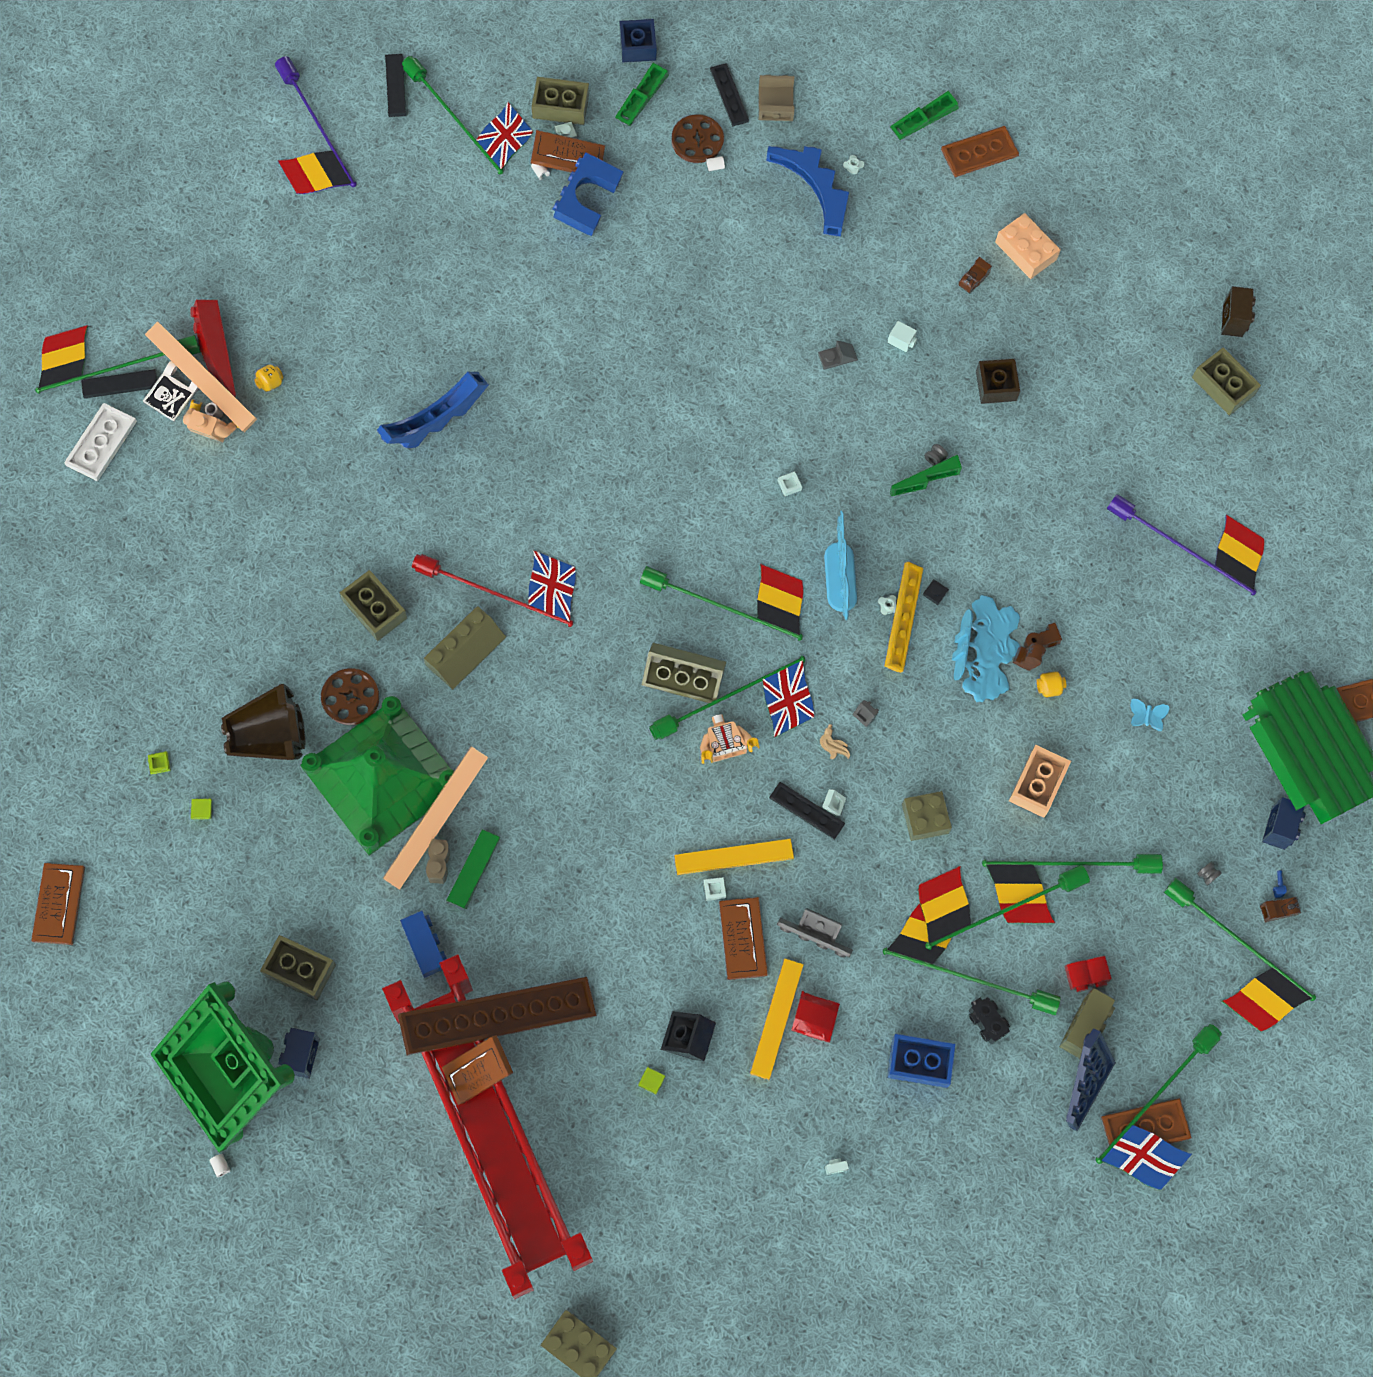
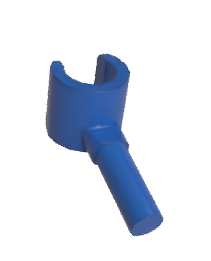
M1278 870V886L1273 887L1275 898L1284 897L1287 892L1286 886L1283 885L1282 871Z

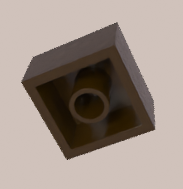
M1231 287L1223 302L1221 335L1243 337L1245 332L1249 331L1250 323H1253L1255 318V312H1252L1256 301V296H1253L1254 289Z
M1015 358L979 361L976 377L981 404L1017 401L1020 394V386Z

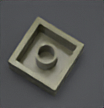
M942 791L904 798L902 808L911 841L949 834L952 827Z

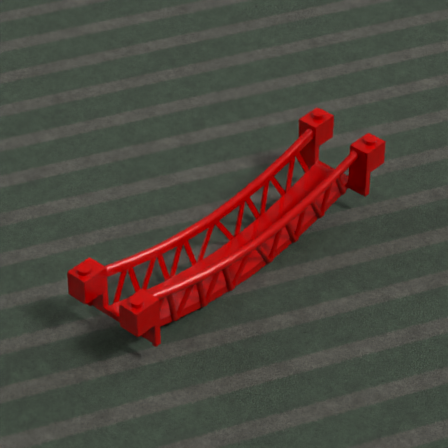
M458 954L439 962L451 992L413 1008L401 980L382 988L398 1024H400L398 1014L454 1003L456 998L458 1002L466 1000L465 994L473 991ZM484 1040L423 1052L421 1054L511 1263V1266L502 1269V1273L514 1300L534 1291L527 1273L567 1255L573 1271L592 1263L593 1259L581 1232L571 1237L502 1080L494 1085L495 1091L493 1086L463 1104L458 1105L442 1067L474 1048V1043L479 1045ZM436 1061H437V1063H438V1065H439V1068H440V1070H441V1072H442V1075L440 1074L439 1070H438L437 1067H436ZM450 1093H451V1096H452V1098H453V1100H454V1102H455V1105H456L457 1109L455 1108L454 1104L452 1103V1101H451V1099H450ZM505 1113H506L507 1116L509 1117V1120H510V1123H511V1125H512L514 1134H513L512 1129H511V1127H510V1125H509V1123H508V1120H507V1118H506V1116H505ZM465 1128H466L467 1133H468V1135H469V1137H470V1140H471V1142H472V1144H473V1147H474V1149H475V1151H476V1154H475V1152H474V1150H473V1148H472L470 1142L468 1141V1139H467V1137H466ZM522 1153L526 1156V1159H527L529 1168H528V1166H527V1164H526V1161H525V1159H524ZM483 1172H485V1175H486L487 1180H488V1182H489V1184H490V1187H489L487 1181L485 1180V1178H484V1176H483ZM536 1185H538L539 1188H540V1191H541L543 1200H542V1198H541V1196H540V1193H539V1191H538ZM497 1203H498V1205H499V1208H500V1210H501V1212H502V1215H503L504 1219L502 1218V1216H501L499 1210H498L497 1207H496V1204H497ZM550 1218H553L557 1232ZM511 1236L513 1238L517 1250L515 1249L513 1243L510 1240Z

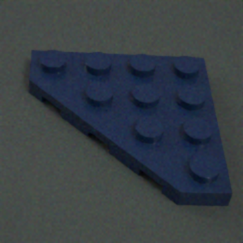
M1094 1028L1090 1034L1086 1035L1083 1042L1084 1045L1072 1090L1070 1106L1066 1116L1067 1124L1075 1131H1078L1116 1064L1101 1031Z

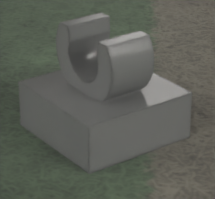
M863 700L852 715L867 727L877 716L879 709H874L870 705V701Z

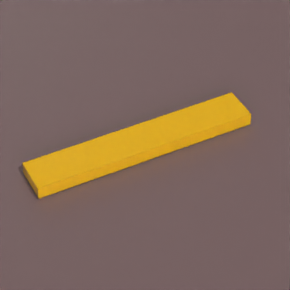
M911 562L904 564L884 667L900 673L904 671L923 573L922 567Z
M791 839L676 854L674 858L677 875L790 860L794 859Z
M784 958L750 1072L751 1075L770 1080L804 964Z

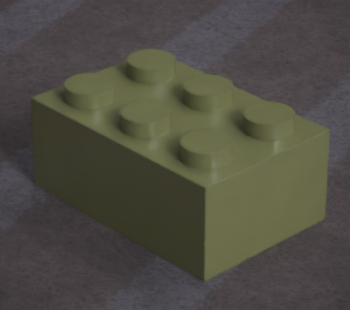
M537 77L532 101V118L584 125L589 100V83Z
M1224 347L1198 366L1192 376L1195 382L1229 416L1254 397L1261 387Z
M370 570L339 592L344 604L377 642L407 619L404 608Z
M279 935L260 972L264 976L318 1001L336 964L332 959Z
M1093 988L1086 994L1059 1047L1081 1058L1086 1035L1090 1034L1093 1028L1103 1033L1106 1027L1104 1021L1108 1017L1110 1018L1115 1010L1113 1006L1115 1000Z
M567 1310L564 1311L540 1345L580 1377H598L617 1350L616 1347Z

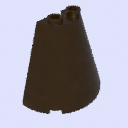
M280 684L222 717L221 731L223 735L227 736V741L224 743V751L227 756L298 760L302 757L301 750L305 749L306 742L304 721L299 704L293 702L292 697H294V694L288 686Z

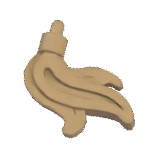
M829 724L828 728L825 729L824 735L820 738V745L830 753V759L836 758L837 753L849 759L850 753L846 749L848 745L841 740L832 739L833 730H831L832 725Z

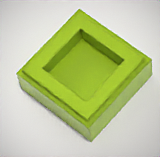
M167 751L148 755L151 775L171 771Z
M192 799L191 819H212V799Z
M647 1067L638 1086L656 1095L665 1079V1075Z

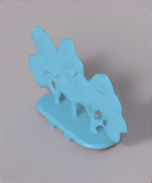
M841 510L840 516L837 519L838 542L832 543L827 547L824 560L828 603L836 611L843 612V616L848 620V611L854 608L857 603L854 554L850 546L847 545L846 539H844V514Z
M981 595L980 599L972 603L977 619L972 622L973 613L970 609L965 612L962 618L960 632L955 636L954 642L958 643V648L952 655V660L956 661L954 680H959L965 668H967L970 676L964 680L963 689L965 692L972 694L976 702H984L986 698L994 700L1000 694L1010 689L1006 675L998 666L1001 662L1008 664L1012 661V657L1016 655L1020 647L1018 641L1011 639L1009 636L1018 627L1020 620L1018 612H1015L1012 606L1003 607L1001 610H998L993 598ZM979 622H983L984 625L981 626V625H978V623H979ZM971 628L977 631V636L973 642H970ZM969 646L977 650V657L972 662L967 661ZM972 666L979 670V677L973 673L974 669L971 668Z

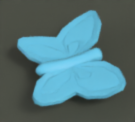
M1134 698L1131 699V711L1135 714L1131 720L1132 726H1140L1145 723L1146 726L1150 724L1152 728L1162 731V719L1168 714L1169 706L1161 704L1155 706L1151 711V705H1148L1146 710L1145 704L1142 701Z

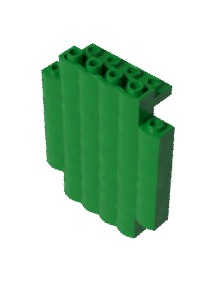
M1303 670L1293 676L1294 679L1290 676L1282 680L1281 685L1279 682L1268 687L1269 691L1264 688L1255 693L1257 697L1251 700L1252 705L1247 707L1249 711L1242 714L1245 721H1248L1259 715V718L1255 719L1256 724L1249 728L1296 810L1309 804L1320 824H1323L1373 798V778L1369 773L1373 771V751L1335 685L1330 688L1328 685L1320 688L1312 672L1305 673Z

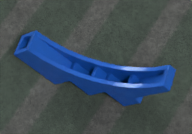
M768 146L766 161L780 164L794 171L812 187L823 210V234L841 237L849 192L842 189H832L835 170L818 168L822 149L804 146L803 152H799L797 150L782 149L777 146Z
M467 372L445 395L424 410L404 420L380 425L377 431L381 435L382 440L387 444L400 443L405 448H416L429 432H440L453 416L465 415L489 384L479 372Z

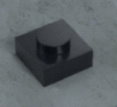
M933 579L924 591L923 596L939 605L949 589Z

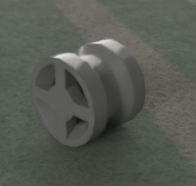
M934 444L931 451L926 452L924 456L934 466L948 457V453L941 445Z
M1212 861L1197 873L1199 877L1204 878L1207 886L1222 874L1220 870H1216Z

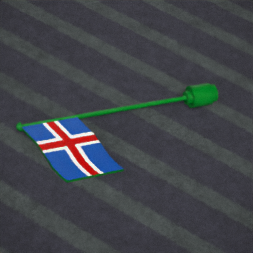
M1212 1024L1204 1026L1192 1040L1193 1048L1195 1049L1101 1156L1099 1158L1096 1157L1095 1160L1098 1164L1104 1162L1114 1166L1144 1185L1161 1190L1192 1155L1191 1153L1175 1148L1155 1134L1136 1127L1134 1124L1197 1053L1208 1054L1215 1047L1222 1036L1221 1031Z

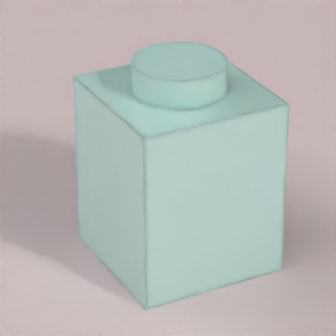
M897 321L889 334L888 343L907 352L917 342V338H915L917 330Z

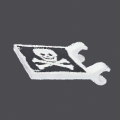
M170 361L143 402L172 421H175L199 388L193 382L187 387L171 377L177 371V366Z

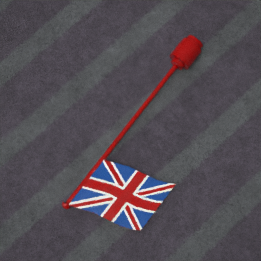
M533 550L534 566L529 583L528 604L443 571L441 570V565H439V560L424 554H417L413 560L412 568L416 572L430 578L441 573L568 624V627L573 626V621L570 620V609L576 577L574 566Z

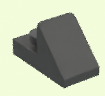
M836 341V347L818 352L824 370L858 361L853 345L842 341Z

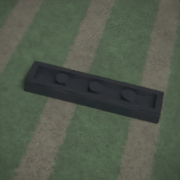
M403 54L385 55L389 117L406 116L404 70L402 66Z
M727 63L710 67V72L732 127L748 123V116Z
M152 369L81 380L83 397L86 399L152 389L157 382L156 370Z
M782 782L778 783L769 797L772 801L834 840L845 825V822Z

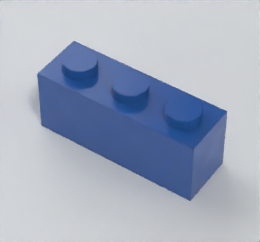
M423 911L401 919L400 922L423 977L426 978L442 971L439 962L447 958L444 951L439 952L437 945L440 944L437 934L431 933L429 927L433 925L429 915L424 916Z

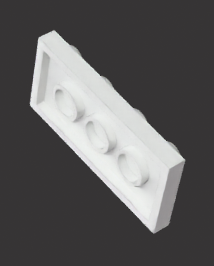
M103 403L64 462L65 465L98 481L136 424V418Z

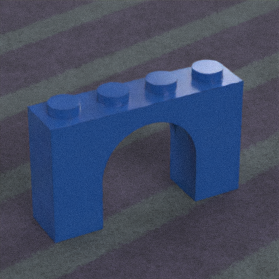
M585 152L583 158L579 157L575 165L577 167L576 171H572L568 178L570 182L568 187H563L560 194L562 196L561 200L556 201L552 210L555 211L553 218L592 236L601 215L583 206L577 200L575 190L583 184L591 183L614 193L624 172Z

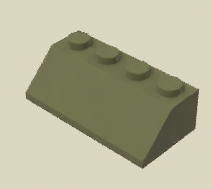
M477 606L424 657L425 665L453 690L506 636L493 619Z
M652 643L641 685L710 703L717 699L726 661Z

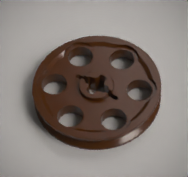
M689 115L682 118L674 126L671 139L672 147L683 160L692 163L706 162V159L714 158L718 155L724 143V133L721 126L714 119L705 115ZM702 123H708L710 127L704 129L700 125ZM691 124L692 128L687 130L683 128V125ZM697 132H698V136H699V139H700V141H699V147H698V141L695 139ZM713 135H717L720 139L718 141H712L710 137ZM682 137L685 139V142L678 143L676 138ZM711 149L713 153L706 155L703 153V150ZM687 150H693L695 154L693 156H689L685 152Z
M355 668L342 669L332 674L324 683L321 690V704L327 715L336 722L345 725H356L363 722L376 711L379 704V690L376 682L368 673ZM355 675L362 677L361 682L358 684H354L351 681ZM336 679L343 681V685L339 688H335L332 685ZM368 688L374 690V695L371 697L364 696V691ZM352 692L356 698H351L350 701H347V697L344 695H349ZM333 696L336 698V703L334 705H327L326 699ZM366 706L368 711L366 714L360 715L357 713L358 708ZM347 710L349 715L347 718L341 719L338 717L339 712Z

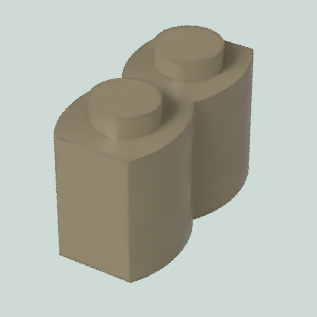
M432 839L428 849L430 859L426 866V874L430 883L444 884L448 875L446 864L449 861L450 849L447 840Z

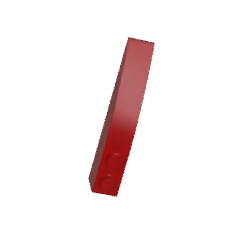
M196 299L194 306L191 307L190 314L194 318L193 330L197 334L209 372L236 397L218 300Z

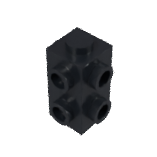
M980 997L971 1003L972 1007L969 1009V1018L974 1025L978 1024L982 1030L980 1035L985 1042L989 1041L990 1044H993L1010 1032L1008 1021L1000 1016L998 1013L999 1008L993 1000L990 1001L988 997L982 1000Z

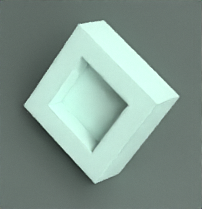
M572 122L555 126L557 135L577 139Z
M795 472L778 478V483L784 496L802 490L801 483Z
M829 789L823 808L833 815L840 816L846 798L836 790Z
M723 877L703 881L706 901L726 898Z
M841 1158L830 1160L829 1165L825 1166L827 1175L844 1172L849 1169L847 1161L842 1162Z

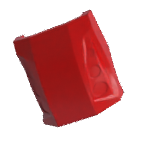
M802 991L791 1031L830 1043L840 1004Z

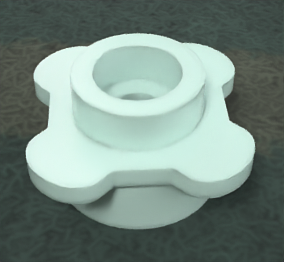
M851 155L849 160L843 163V167L850 173L857 174L860 168L864 167V162L859 161L855 155Z
M894 595L888 598L880 597L878 603L881 605L880 612L883 615L895 613L896 597Z

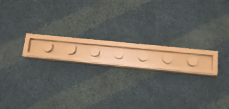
M158 321L145 334L244 433L257 420Z
M472 746L470 747L384 875V880L399 890L401 889L429 847L431 840L435 838L488 759L487 756Z

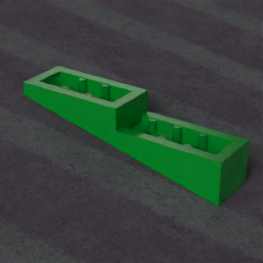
M652 63L637 88H633L615 118L631 126L669 76L668 70Z
M948 90L922 109L920 107L916 108L891 125L890 128L898 139L902 140L959 109L958 102Z
M955 455L892 485L890 496L923 490L927 488L928 481L960 475L962 466L959 456Z
M483 829L481 830L446 901L467 909L482 874L485 872L500 840L499 836Z

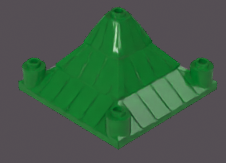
M394 696L385 698L382 702V708L321 752L306 754L300 765L368 856L425 816L454 773V770L448 766L402 707L400 700Z
M227 981L219 984L215 982L209 984L151 1053L155 1062L219 1153L226 1150L229 1145L241 1140L244 1127L247 1126L279 1089L292 1084L295 1078L294 1071L289 1065L283 1064L276 1068L270 1063L274 1053L272 1041L259 1031L248 1026L246 1027L228 1005V1002L232 1001L235 997V988Z

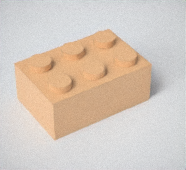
M1026 213L1000 230L995 241L1030 279L1055 262L1060 253L1058 246Z
M1035 745L1009 802L1044 818L1052 805L1071 761Z

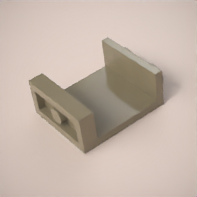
M760 75L758 120L793 121L794 76Z

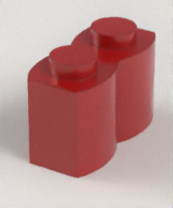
M1105 956L1078 961L1065 966L1070 989H1076L1077 992L1086 991L1088 986L1095 985L1096 988L1107 986V982L1112 979Z

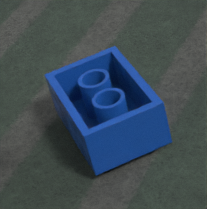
M895 1034L892 1038L887 1078L948 1088L951 1084L955 1044Z

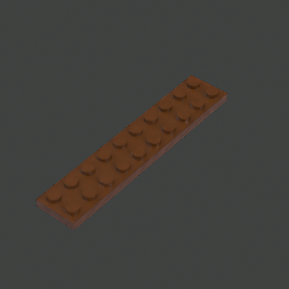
M587 977L403 1012L398 1014L406 1055L408 1056L486 1040L495 1035L500 1037L588 1019L597 1015Z

